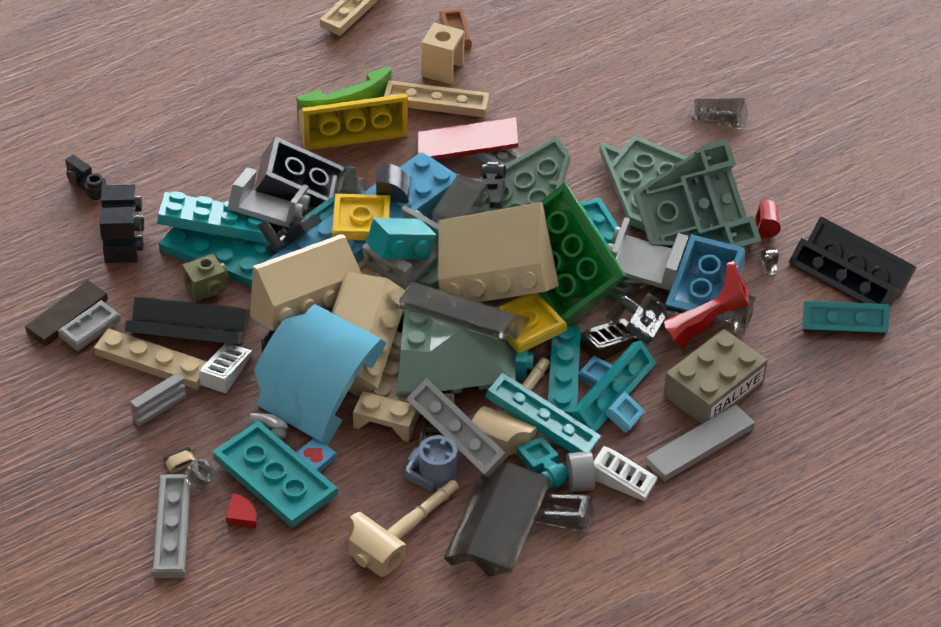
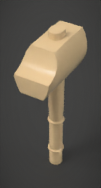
M541 358L522 385L532 391L540 378L544 377L545 371L550 366L549 360ZM483 406L472 419L508 456L517 454V447L536 439V426L514 418V415L504 409L498 412Z
M450 480L388 530H385L361 512L350 516L348 554L354 557L360 566L368 567L381 578L387 576L405 559L406 544L399 539L412 530L423 518H426L442 502L448 500L459 489V485L456 481Z

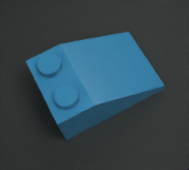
M691 234L669 293L666 307L686 312L719 297L725 282L727 263L735 261L741 277L745 266V248ZM723 314L716 317L714 320L720 321Z

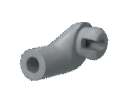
M250 413L249 427L255 422L260 421L265 427L271 429V432L278 438L284 439L286 437L288 425L284 420L273 414Z

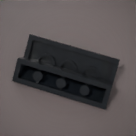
M820 216L808 240L800 239L789 260V263L864 303L890 304L889 307L904 292L917 266L822 216Z
M134 297L132 320H126L125 332L241 344L243 343L248 325L250 308L150 297Z

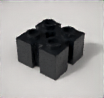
M135 184L102 185V207L100 208L99 225L101 240H103L104 262H138V251H143L144 248L143 234H139V232L144 231V215H139V212H142V196L136 194Z

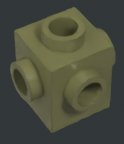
M214 254L182 265L184 284L195 302L227 291L226 279L229 277L227 268L224 263L218 262Z

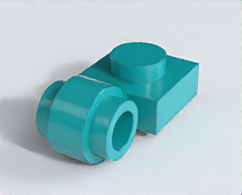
M542 436L517 447L518 458L532 474L543 471L539 474V478L545 489L551 488L554 490L565 485L566 480L569 479L568 470L562 463L557 464L559 455Z

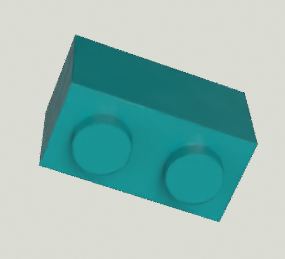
M373 218L366 243L381 259H429L436 234L421 219Z

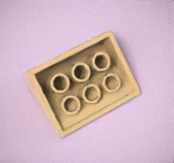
M542 202L439 220L438 282L443 307L546 292L559 286Z

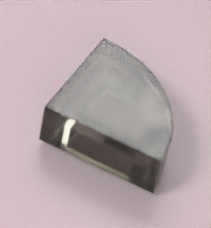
M775 247L763 249L760 252V259L766 275H776L779 253Z

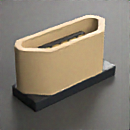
M190 447L163 457L164 464L170 473H175L196 463Z

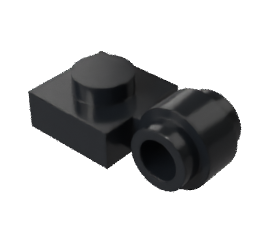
M74 154L66 158V176L73 185L82 188L90 199L100 200L102 185H106V180L100 174H92L91 166Z
M488 162L482 165V179H477L474 197L475 205L502 208L506 187L505 164Z

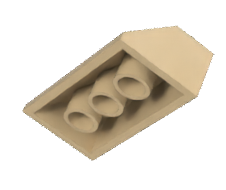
M341 234L253 266L250 316L269 330L274 331L284 319L303 315L314 304L325 310L333 308L345 273L362 274L346 237Z
M347 272L344 275L332 313L387 343L373 368L371 369L363 364L351 385L349 392L359 397L363 391L370 392L379 386L409 292L388 278Z

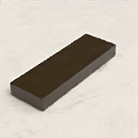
M87 280L26 324V333L44 346H47L59 337L58 330L101 300L106 302L108 300L107 293Z

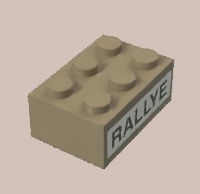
M723 329L666 372L663 396L703 424L739 403L762 385L768 360Z

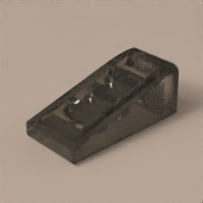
M745 98L695 99L690 117L693 121L744 129L748 115Z
M532 494L525 518L532 522L573 531L588 532L594 515V508L590 495ZM541 505L545 506L544 511H540Z

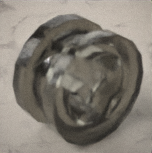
M197 458L185 469L184 476L192 487L203 489L214 479L215 471L207 460Z

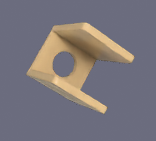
M433 23L421 42V76L447 84L453 82V65L461 67L464 64V30Z

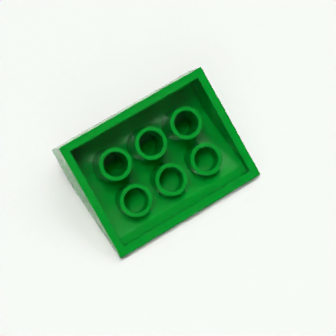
M563 183L540 201L543 204L559 286L546 292H540L539 295L567 325L572 326L591 312L626 275L568 184Z

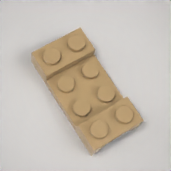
M396 331L378 388L370 392L363 391L353 411V428L359 429L370 421L392 427L403 441L409 442L421 413L406 400L408 396L396 395L402 333Z

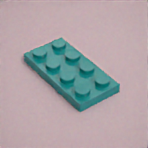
M177 191L165 192L157 220L159 225L267 243V239L257 226L264 220L227 209L229 201L224 203L213 201L205 196L195 198Z
M172 227L159 242V251L188 263L214 254L219 263L225 264L229 279L251 288L253 266L264 263L271 258L265 247L270 245L268 241L267 243H260Z
M260 421L255 422L213 451V459L291 528L338 496V488Z

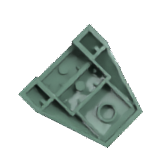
M728 139L701 146L691 155L679 161L672 168L633 193L648 242L651 245L673 246L678 233L688 236L687 244L691 234L739 247L761 242L753 215L749 217L746 215L731 170L736 165Z
M405 309L396 395L409 396L426 378L440 391L451 390L454 393H461L462 388L478 386L479 390L489 389L502 373L515 380L516 350L501 335L444 317L435 312Z

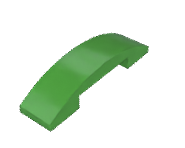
M388 66L367 73L366 82L324 95L319 89L296 97L297 117L299 118V110L302 108L384 97L388 80L392 81V69Z

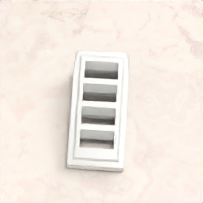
M225 343L200 370V385L227 394L252 356V351Z
M603 446L594 461L596 482L642 501H646L658 479L654 474ZM628 475L632 477L630 481L626 480ZM639 480L644 481L640 488L636 486Z

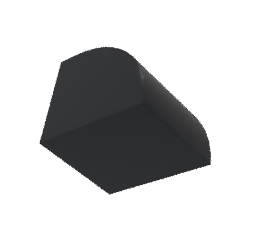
M378 163L376 195H390V202L409 203L411 183L407 173L395 165Z

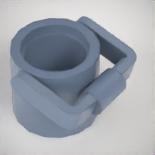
M441 435L424 439L419 447L413 449L406 460L407 466L404 477L428 491H431L433 488H442L450 480L455 481L458 474L457 445L452 439ZM418 464L419 474L412 471L413 468H416Z

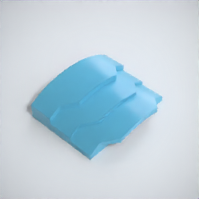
M314 304L305 314L284 319L269 340L254 370L260 387L256 405L328 446L342 422V419L335 416V413L363 364L372 369L387 343Z

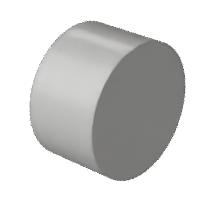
M590 451L568 453L566 456V468L569 473L568 485L570 492L594 490L595 467L592 453Z

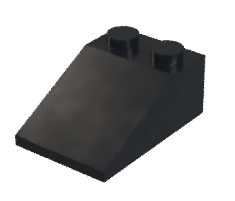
M275 136L262 155L254 190L291 201L304 184L308 186L306 195L310 196L308 207L316 208L343 189L347 168Z

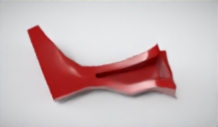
M735 261L727 263L725 282L719 297L697 308L664 320L665 328L673 336V340L685 352V344L693 336L704 331L716 317L724 312L749 306L747 286L745 280L740 277Z

